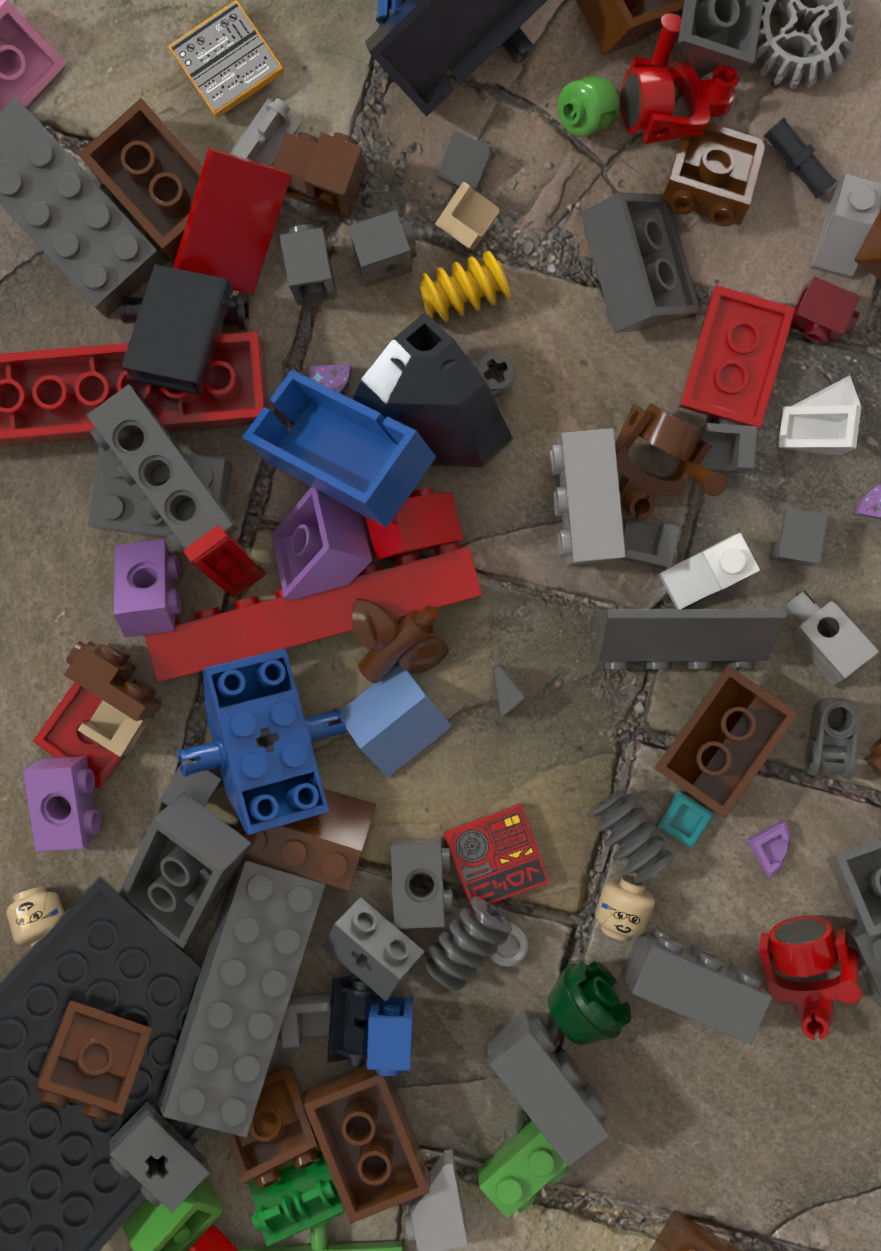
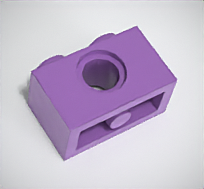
M165 539L115 545L114 616L124 637L175 631V614L181 613V600L178 589L174 588V580L180 579L181 570L177 554H170Z
M87 756L39 759L23 770L35 852L83 849L98 836L101 818L99 811L94 808L92 793L95 787V777L93 771L88 768ZM60 796L69 802L71 810L66 809L61 804Z

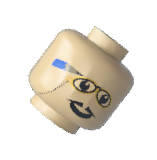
M623 875L621 880L606 882L595 911V918L601 925L602 932L620 941H631L632 937H638L645 933L655 905L653 895L645 889L646 883L644 881L634 883L636 879L634 876Z
M46 886L32 888L14 895V902L6 910L13 940L18 945H31L32 948L64 914L60 896L52 891L47 892Z

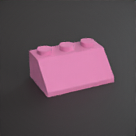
M0 0V111L14 97L26 108L63 69L66 62L8 0Z

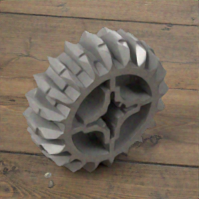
M764 0L754 64L759 62L764 64L760 70L761 77L771 71L776 75L774 77L775 86L779 85L783 78L788 79L790 90L795 89L800 80L803 81L808 89L814 86L817 79L824 83L829 80L832 71L835 73L839 72L845 64V58H848L853 52L854 45L851 42L855 40L858 29L851 26L857 19V12L846 11L851 4V0ZM777 11L780 16L778 23L781 29L778 35L773 38L769 21L770 15ZM824 24H827L830 34V44L826 51L821 46L823 39L819 33ZM794 27H797V31L799 30V28L803 29L804 31L809 29L806 34H803V30L801 33L797 32L796 30L791 32Z

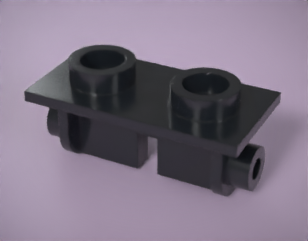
M356 975L337 977L332 980L327 1062L329 1063L348 1059L349 1065H365L368 1051V1028L364 1026V1021L369 1020L374 991Z

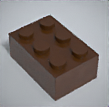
M140 98L78 155L89 170L164 254L173 261L178 253L203 166L144 100Z
M364 1066L308 1089L303 1106L350 1224L430 1192V1172L392 1076L379 1075L376 1073V1070L367 1069V1066Z

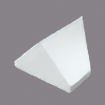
M849 375L793 406L783 407L778 447L841 456L856 449L861 404L851 376Z

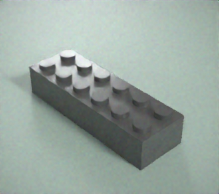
M246 859L242 860L227 888L158 1102L163 1117L247 1138L326 884Z

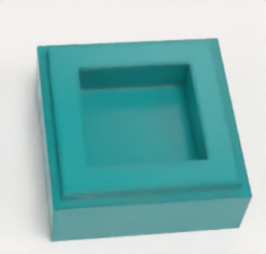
M677 791L656 823V826L693 849L714 817V814L680 791Z

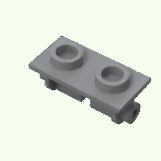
M268 98L230 154L273 166L285 132L294 135L302 121L288 112L290 107L278 98L273 102Z

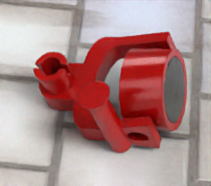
M669 13L662 16L661 23L663 27L652 58L633 57L621 87L620 105L623 125L630 134L645 133L643 137L645 144L683 137L701 136L706 129L710 117H719L727 114L736 96L734 88L739 82V77H737L738 73L733 68L718 66L714 69L712 79L700 80L695 70L685 62H668L681 27L682 18L676 14ZM674 84L679 88L686 100L690 118L673 116L675 104Z
M799 916L779 922L772 927L769 933H761L759 954L770 996L780 1002L797 1004L799 1018L802 1023L801 1029L806 1037L815 1040L816 1032H819V1039L825 1038L833 1022V1001L839 1000L845 1004H854L862 997V991L858 986L859 955L855 949L848 946L846 928H837L835 939L832 925L826 919L816 916ZM838 957L841 966V974L839 976L818 982L787 981L776 974L777 969L782 974L792 977L819 975L834 967Z

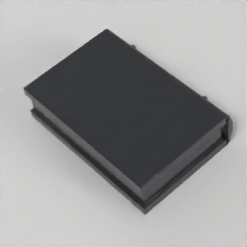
M154 264L121 366L123 370L128 372L127 379L133 382L201 395L207 375L211 372L210 365L225 316L230 310L229 303L233 293V286L229 280Z

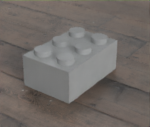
M614 429L561 433L556 444L552 445V450H549L551 475H558L559 487H556V491L553 492L555 516H562L563 530L557 533L559 558L566 557L567 566L615 562L625 558Z

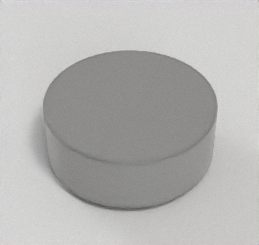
M510 923L512 931L508 933L507 941L504 944L498 945L496 953L490 956L495 963L501 966H514L520 963L528 951L526 934L514 923Z

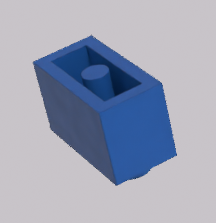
M373 996L368 1020L367 1069L376 1070L377 1074L383 1076H397L402 1074V1071H410L414 997L391 996L385 1001L380 996Z

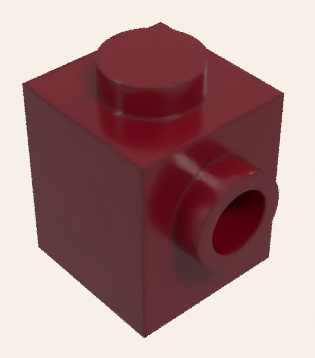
M814 276L802 289L794 307L796 309L791 325L804 330V336L814 342L821 344L833 343L843 334L849 335L856 325L860 312L856 311L855 308L860 296Z

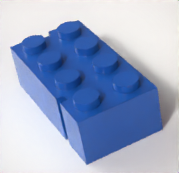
M292 369L272 395L270 401L293 427L289 431L270 409L264 407L242 437L265 462L386 528L436 458L416 430L389 417L385 419L381 413Z

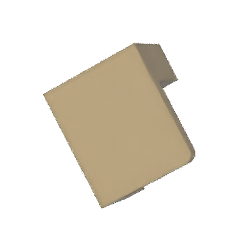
M463 181L435 225L474 252L500 213V209Z
M102 700L90 721L82 722L78 730L121 757L130 753L151 718L136 722Z

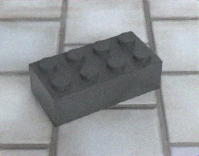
M44 126L0 165L1 206L88 301L106 318L120 306L122 297H130L150 279L154 264L161 266L166 264L154 246Z

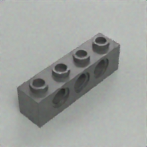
M131 385L125 386L87 415L95 426L89 430L93 438L104 451L110 448L120 460L115 465L118 472L130 486L135 483L138 484L146 495L141 499L142 504L156 521L161 517L172 530L166 535L181 555L185 554L184 549L218 524L229 535L239 528L140 393ZM134 430H142L144 434L142 446L135 451H128L126 447L128 434ZM160 464H167L170 469L168 481L161 486H154L151 481L153 469ZM192 498L196 505L194 516L187 521H180L176 514L177 505L183 499Z

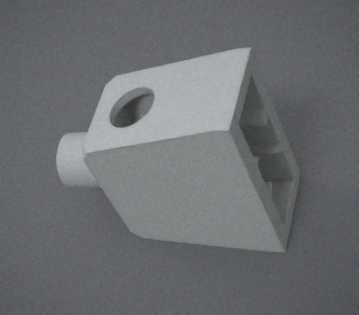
M804 590L786 605V608L801 624L792 633L793 637L832 686L848 677L879 652L833 601L821 609ZM817 626L826 628L829 638L823 637L818 632Z

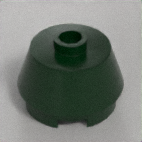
M583 960L578 964L567 965L548 995V1007L553 1020L562 1033L578 1045L616 1038L620 1035L621 1028L631 1020L629 1003L624 1002L621 1004L612 988L617 983L616 979L603 965L595 960L589 965L585 964Z

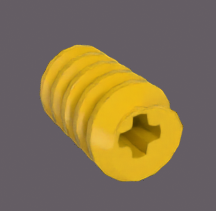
M490 251L483 253L482 266L475 257H468L467 271L458 262H453L450 277L442 267L436 268L435 282L432 281L427 273L420 274L421 297L426 313L433 320L434 313L438 312L445 322L449 321V309L451 307H454L461 317L465 316L466 302H470L476 312L480 311L481 297L484 296L492 306H495L496 294L499 291L502 292L508 301L511 300L510 289L501 263L495 259Z

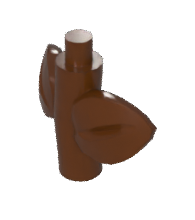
M357 598L352 609V629L359 644L370 649L358 663L361 674L368 681L379 683L397 662L403 670L412 674L428 671L439 664L447 656L449 649L443 640L430 636L433 632L432 624L439 618L438 611L433 606L427 605L421 612L413 610L398 622L396 617L384 607L369 600Z

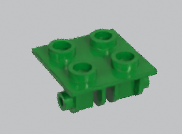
M322 1151L318 1153L320 1160L317 1163L302 1170H296L295 1165L281 1171L282 1180L270 1187L259 1189L257 1184L249 1185L257 1212L252 1215V1222L258 1232L262 1230L267 1247L345 1212Z

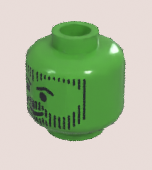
M588 76L572 81L559 94L557 102L558 117L562 126L570 134L577 137L590 136L609 128L617 118L619 111L617 92L614 86L601 76Z

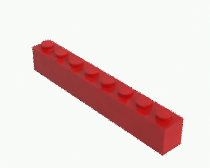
M459 542L449 543L434 548L436 555L420 559L419 553L401 556L394 559L395 567L380 570L378 563L368 565L349 585L325 592L288 600L284 599L283 590L279 589L274 591L276 599L260 603L259 596L234 602L235 610L220 613L219 607L201 610L194 613L196 620L180 624L179 617L175 618V631L145 635L157 683L202 672L205 667L284 648L287 649L353 631L352 609L357 598L369 600L384 607L398 619L406 617L413 610L421 612L427 605L439 608L480 597L482 593L469 547L460 549Z

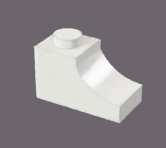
M738 533L658 573L676 609H682L710 594L733 585L760 571L743 536L741 533Z

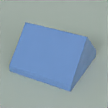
M399 664L379 683H374L341 710L344 717L341 721L345 722L347 730L358 747L387 777H390L452 727L410 672L403 670Z

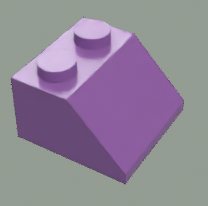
M313 487L307 491L272 533L284 599L295 600L347 586L372 561L361 514Z

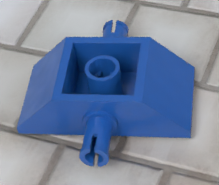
M286 648L205 667L203 669L205 714L213 742L184 750H177L178 762L196 759V762L179 767L183 777L219 767L227 797L247 835L329 812L312 742L345 734V722L328 726L329 722L344 718L342 712L336 708L332 711L310 717L303 715ZM261 734L268 741L266 749L262 746H256L255 739L261 737Z

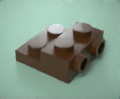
M708 122L701 136L680 138L661 201L670 203L672 210L680 214H689L695 211L708 215L710 220L718 226L741 225L751 204L767 141Z
M79 641L69 653L66 663L70 666L64 676L136 722L154 717L162 705V702L154 698L156 691L137 679L133 683L128 681L137 667L128 662L130 655L112 643H109L107 646L101 643L97 645L92 641L84 644Z
M70 1000L34 1088L35 1091L43 1093L40 1101L62 1109H66L68 1101L84 1106L82 1115L101 1122H108L110 1115L114 1117L122 1115L152 1028Z
M286 1066L265 1077L247 1138L224 1132L242 1184H257L259 1189H264L282 1180L281 1171L295 1165L296 1170H302L320 1160L318 1153L321 1152V1148L303 1106L305 1099L292 1067Z

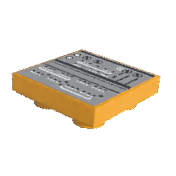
M237 0L168 46L170 52L216 119L284 74L283 67Z

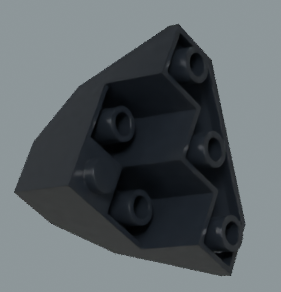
M426 312L389 343L362 377L353 397V400L381 413L385 419L389 417L416 430L436 456L430 466L483 467L513 441V437L486 381L456 341Z

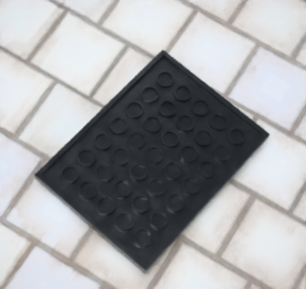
M99 876L0 980V1251H100L146 1199L140 1190L142 1184L132 1175L128 1178L123 1177L110 1163L109 1159L112 1156L110 1155L109 1140L146 1102L163 1117L158 1102L202 966L179 945L159 931L102 876ZM70 1000L152 1028L123 1114L118 1117L110 1115L108 1122L97 1121L82 1115L85 1107L69 1101L66 1109L45 1104L40 1101L43 1093L34 1090ZM279 1035L272 1057L282 1047V1039ZM163 1117L192 1145L208 1130L206 1127ZM162 1155L161 1158L155 1159L152 1156H150L148 1158V1162L150 1164L151 1162L156 1160L160 1164H162L164 1162V1157Z

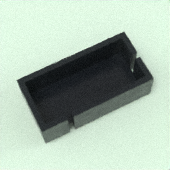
M406 0L365 41V44L372 57L427 117L454 91L448 78L444 75L448 69L451 70L461 84L548 0Z

